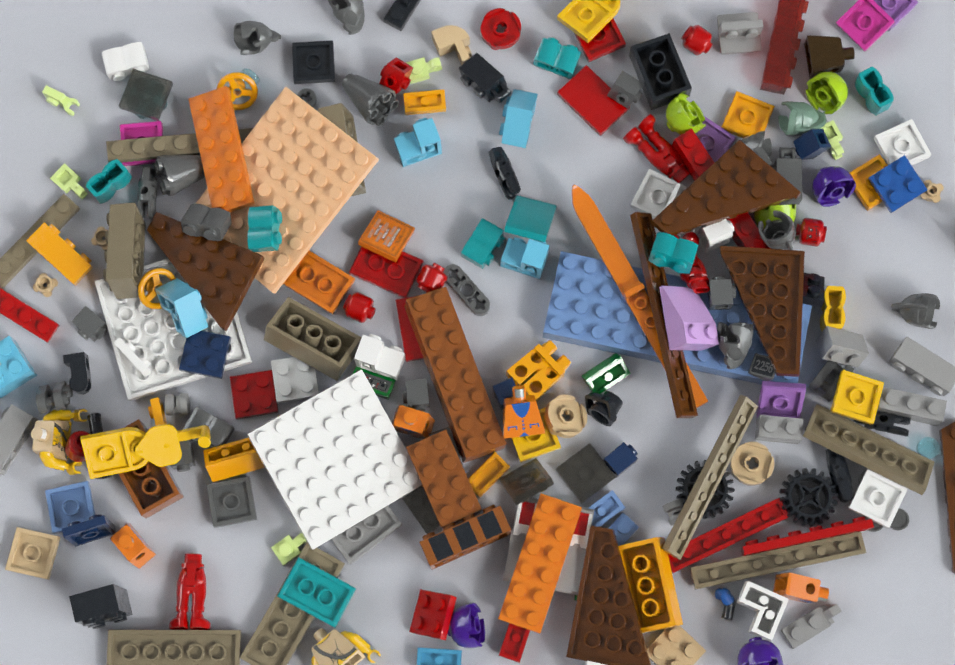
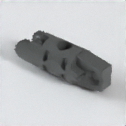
M143 167L142 178H139L137 207L143 219L145 206H148L149 219H153L156 214L158 179L155 178V171L152 167Z

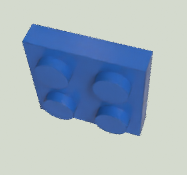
M905 155L868 178L890 213L927 191L924 183Z

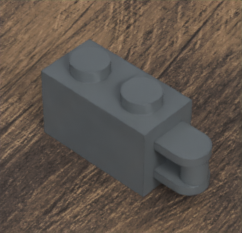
M780 147L779 158H776L771 167L801 192L797 199L793 198L783 201L780 205H799L802 200V159H796L795 147Z

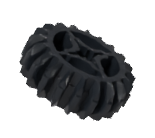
M707 460L703 461L702 467L698 461H695V469L689 464L686 467L688 472L681 471L680 474L685 479H677V482L682 484V486H676L675 490L682 492L676 498H684L683 506L689 496L688 487L692 490L695 482L690 481V478L701 472ZM725 472L720 481L722 492L716 489L713 498L718 497L720 501L713 506L707 507L702 516L703 519L707 518L708 512L712 518H715V510L721 515L724 512L722 507L729 508L730 505L725 500L732 501L734 497L728 493L735 491V488L728 487V485L734 482L733 479L727 481L725 479L730 475L729 472Z
M807 468L802 469V474L799 470H795V477L789 474L787 476L788 481L782 482L786 489L779 490L780 494L785 495V497L780 498V501L786 502L782 509L790 511L787 513L788 518L794 515L793 523H797L801 519V526H805L808 520L810 527L815 525V520L819 525L823 523V519L829 520L830 516L828 513H835V509L831 506L838 505V501L832 499L837 497L838 493L831 492L836 485H828L831 478L827 477L824 480L822 478L824 476L823 471L817 476L815 468L811 469L810 474ZM807 480L818 485L814 488H808L799 482ZM793 487L797 489L796 492L799 495V501L795 505L792 500ZM821 490H823L825 495L824 507L820 505L821 502L818 499V494ZM813 491H815V493L812 495V500H808L801 504V502L805 500L804 497L806 495H808L809 493L811 494ZM808 506L812 510L815 509L818 513L805 514L800 509Z

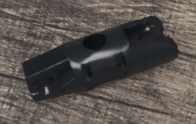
M492 148L488 152L492 167L505 197L511 200L516 196L515 194L521 191L518 179L503 148Z
M877 411L874 424L870 425L857 420H853V422L863 424L865 428L907 437L909 430L894 426V423L908 425L911 422V418Z
M827 449L825 453L832 484L836 485L835 490L838 493L840 502L846 503L854 498L851 484L852 479L844 456Z

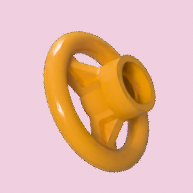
M233 72L221 78L217 89L223 87L226 82H229L232 103L241 96H250V99L243 104H233L234 110H244L254 104L258 96V88L250 76L240 72ZM244 81L250 85L251 89H246Z
M155 268L143 275L138 284V297L142 304L150 309L162 308L160 302H150L157 295L154 290L155 287L163 285L159 279V274L165 275L170 281L176 279L173 273L167 269ZM144 288L148 292L146 296L144 294Z

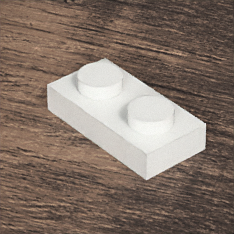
M119 337L114 342L145 378L152 372L148 368L150 363L143 355L138 357L134 353L136 347L129 340L124 342Z

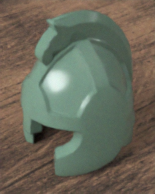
M785 101L781 103V105H786L791 110L789 119L787 116H778L779 126L785 135H802L811 129H820L826 124L825 113L815 110L805 102Z

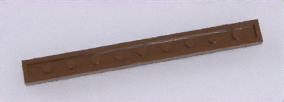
M634 212L630 215L675 415L676 418H694L698 416L684 352L683 350H669L659 288L660 286H668L664 267H658L648 261L656 238L655 227L652 225V214Z

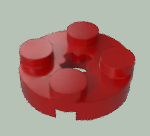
M503 8L489 11L484 16L480 27L482 39L493 50L512 47L520 39L521 22L519 17L514 12L505 11ZM498 25L507 28L503 33L496 31Z

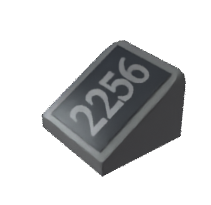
M755 353L748 374L765 381H771L775 376V370L768 356Z

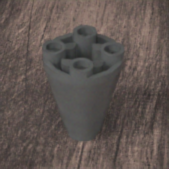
M352 73L348 74L342 81L344 91L364 120L371 125H383L386 117L399 104V100L396 99V93L391 88L361 76L353 75Z
M200 155L157 156L156 163H153L156 175H160L162 181L160 189L163 195H175L205 177Z

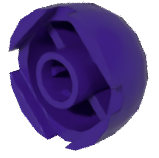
M840 166L822 168L812 183L815 199L823 207L839 204L840 201L838 199L844 196L847 199L856 187L852 175Z
M476 603L461 605L453 611L448 636H451L458 646L477 648L482 647L483 645L480 643L485 642L484 619L479 620L478 613L481 610Z
M761 637L749 639V642L741 647L737 657L738 665H783L782 656L777 646L768 640H762Z

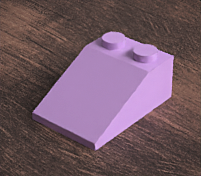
M659 287L669 350L702 351L719 344L716 323L698 293H694L693 289L688 287Z

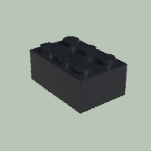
M670 33L631 46L629 57L639 81L643 83L642 89L651 110L668 105L681 93L690 97L692 87Z
M115 584L69 596L75 623L82 624L83 627L88 626V628L98 629L105 627V622L114 621V623L126 621L127 616L133 615L127 589Z

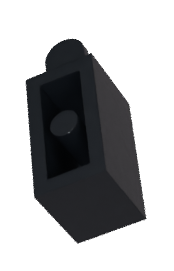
M475 53L459 67L461 81L465 86H471L480 99L485 98L488 102L495 99L498 103H502L504 99L511 95L504 75L478 53Z

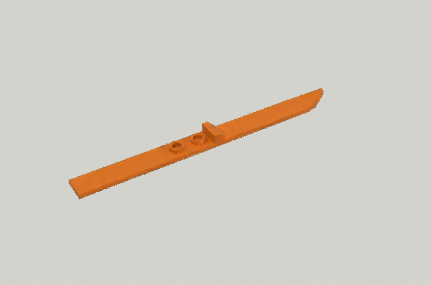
M573 184L572 204L575 213L665 369L645 286L636 276L595 202L585 191ZM687 365L696 408L707 403L708 400Z

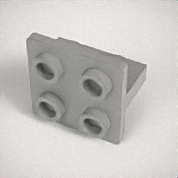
M757 12L717 16L720 52L722 55L761 52L760 35L763 30V19L759 20Z

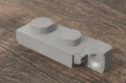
M838 604L828 609L824 605L817 607L783 628L781 632L791 648L794 649L830 627L834 623L832 617L842 611Z

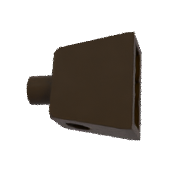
M810 35L806 37L804 42L809 80L821 72H841L845 65V60L855 58L854 48H842L840 37Z

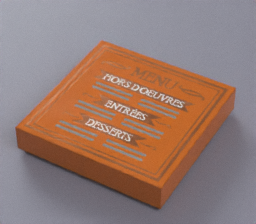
M378 210L359 239L358 245L396 262L413 235L415 227Z

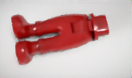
M650 114L641 121L637 128L631 129L624 136L623 140L627 144L638 146L637 149L642 152L656 169L667 175L669 179L673 178L674 181L681 183L690 173L685 168V163H683L675 148L660 136L658 131L654 130L653 126L656 119ZM641 133L645 135L651 143H653V145L658 149V152L649 144L647 140H644Z
M688 232L681 238L699 245V237L694 232ZM696 253L690 274H679L681 279L687 283L688 288L693 289L694 293H707L710 290L707 271Z
M185 554L184 563L181 564L183 568L177 581V606L175 611L177 614L170 621L169 629L188 630L187 612H189V596L192 594L190 629L210 630L211 623L202 614L205 610L204 603L206 598V575L204 564H202V554Z

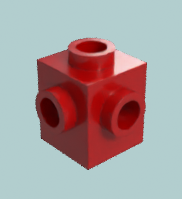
M396 57L383 67L380 73L382 78L379 84L391 88L396 94L403 89L406 90L411 82L409 77L414 67Z

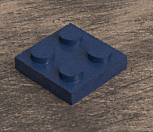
M199 331L186 338L179 370L222 379L231 337Z
M98 514L89 517V520L84 522L75 521L69 523L68 527L62 528V533L65 539L77 547L114 535L116 528L105 515Z

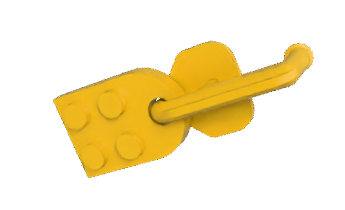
M572 0L557 15V20L589 43L618 13L620 0Z
M162 424L150 427L146 433L138 428L125 427L81 436V443L90 479L137 470L147 464L148 461L158 467L176 464L182 457L181 441L199 438V446L208 448L211 444L210 429L206 425L176 430L171 424Z

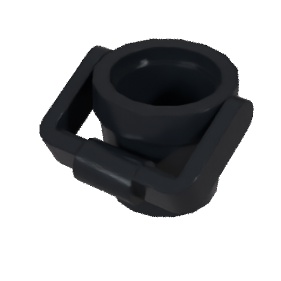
M606 391L604 394L591 392L585 396L587 414L591 415L602 425L610 427L617 419V414L623 405L622 400L610 391Z

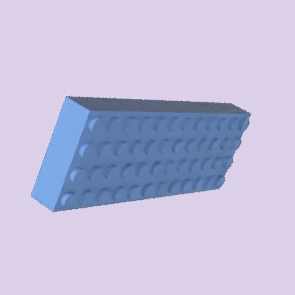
M561 251L543 330V338L661 363L603 260ZM631 266L639 281L645 286V291L648 295L642 268ZM665 273L668 286L688 287L687 283L680 276ZM737 289L736 298H733L731 309L709 310L708 292L698 293L714 319L716 328L718 322H723L728 326L738 322L753 324ZM807 304L802 306L800 368L812 305ZM754 326L752 345L743 363L735 369H727V365L724 363L725 356L718 345L702 351L683 350L685 361L691 370L760 385L762 381H765L748 374L755 353L767 356ZM775 373L771 381L798 383L799 377L777 376Z

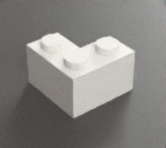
M369 334V336H362L354 360L357 367L397 381L405 361V353L399 347L391 345L388 348L384 346V342L381 341L379 336Z
M746 581L736 603L756 612L748 633L771 641L789 599L750 581Z

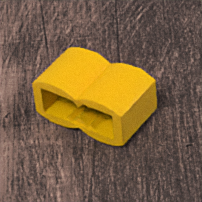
M827 286L824 290V302L821 308L823 313L820 317L821 331L826 326L842 329L844 326L845 312L843 306L846 300V293L843 286Z

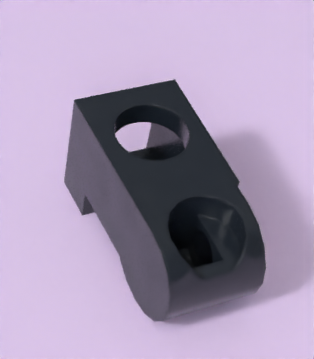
M85 352L63 355L64 364L71 369L70 388L78 394L84 395L88 393L91 389L88 355Z

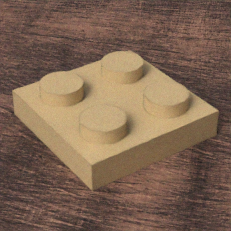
M17 527L5 570L49 580L61 537Z
M680 625L666 628L647 648L649 659L656 665H694L706 652Z

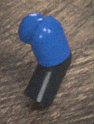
M718 588L715 591V598L721 600L724 605L721 618L732 620L736 600L730 590Z

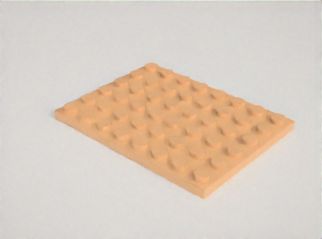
M287 87L282 90L242 142L255 204L230 212L232 224L223 237L226 241L248 249L249 207L273 205L281 211L282 223L279 226V232L282 235V243L279 244V250L255 252L265 258L255 279L274 294L379 160ZM208 188L195 204H202L212 208Z

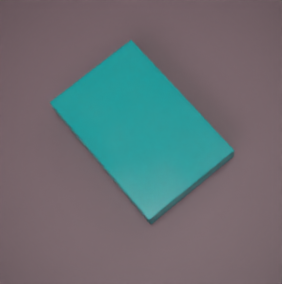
M517 195L504 232L546 242L557 205Z
M298 557L277 597L336 628L356 588Z

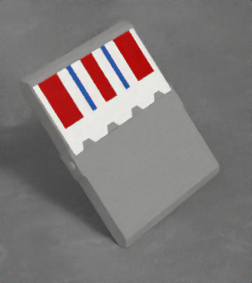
M519 495L513 531H511L509 536L510 546L503 581L511 582L538 502L537 498ZM582 507L555 591L578 595L594 509Z

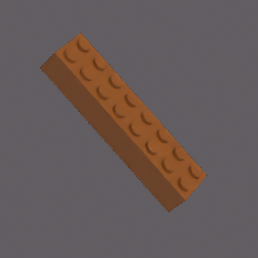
M447 287L406 299L404 305L462 462L466 463L503 450L506 446L504 436Z

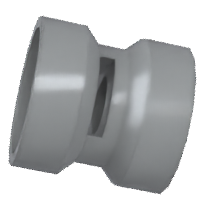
M181 393L179 396H174L173 394L165 395V411L167 416L174 415L175 413H181L182 415L190 413L188 393Z
M683 498L662 506L665 513L669 515L668 521L670 526L674 525L680 514L678 512H681L683 508Z

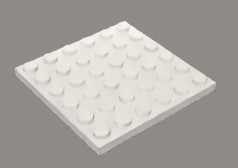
M169 259L144 266L143 275L152 269L164 268L172 272L175 278L186 283ZM159 274V279L163 285L170 282L168 277ZM104 279L95 281L129 401L208 377L179 370L186 338L176 331L171 313L163 308L150 309L143 305L139 298L117 299L114 293L110 291L109 284ZM144 288V294L146 296L148 292ZM156 295L150 302L159 303L158 296ZM200 301L208 316L206 319L208 327L201 331L231 337L224 372L252 363L238 313L236 312L228 330L225 331L217 324ZM119 337L124 342L129 340L136 347L134 353L138 357L143 355L150 363L148 368L152 372L146 378L114 344Z
M362 370L247 434L312 550L422 485L404 444Z

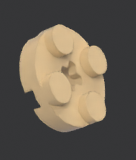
M559 395L546 405L545 421L552 435L572 438L579 434L586 426V409L582 403L579 404L575 400V397ZM563 411L566 415L570 416V419L567 421L562 417Z
M747 442L740 445L730 461L733 477L749 486L762 484L766 481L774 470V459L768 451L769 449L758 442ZM751 458H754L755 463L758 464V467L750 469L749 465L746 464V461H750Z

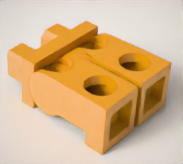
M549 340L543 345L538 344L506 371V376L509 379L513 378L516 386H525L526 396L534 395L537 402L564 376L571 362L565 355H562L555 361L551 355L557 350V347Z

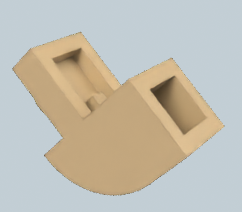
M448 25L431 31L432 41L440 57L455 51L461 66L472 57L468 46L470 45V37L464 29Z

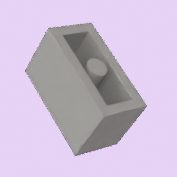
M826 326L816 339L821 358L824 360L859 367L869 354L862 334Z
M759 415L756 419L755 440L799 444L802 441L803 419Z

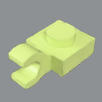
M424 57L406 62L414 67L409 77L411 79L410 84L430 79L429 73L442 70L439 57L431 59L427 63Z
M47 85L42 91L49 104L55 107L58 105L64 107L66 113L74 116L75 113L69 107L71 105L80 106L76 99L69 98Z
M832 120L820 129L824 130L831 145V155L834 160L843 157L844 150L839 143L842 141L843 136L834 120Z
M65 163L50 178L66 194L72 190L82 200L88 195L85 189L78 184L81 178Z
M302 533L294 539L288 535L271 548L282 565L285 566L300 555L299 547L307 543Z

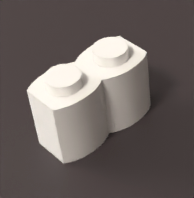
M142 42L130 43L102 52L106 74L110 80L120 81L130 74L140 76L150 69Z
M726 219L701 227L700 233L697 236L704 253L728 244L733 236L734 227L731 221Z

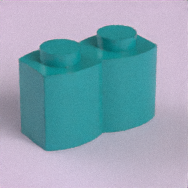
M542 38L533 65L559 76L572 79L581 52L573 45L565 46L559 44V41L554 38Z
M872 66L859 73L855 80V88L865 98L869 111L877 116L888 110L894 101L891 90L883 84L879 71Z
M115 159L104 167L102 173L91 177L86 184V188L102 204L109 201L116 193V190L127 186L132 176L126 167L118 159Z
M273 205L249 207L247 242L248 249L251 251L279 250V244L282 243V235L279 232V226L282 223V213L277 207Z
M482 218L461 251V257L482 269L485 265L489 266L495 257L493 254L496 247L500 249L506 239L504 237V230Z
M657 232L648 261L658 267H669L677 273L690 274L699 245L690 240L678 239L668 233Z

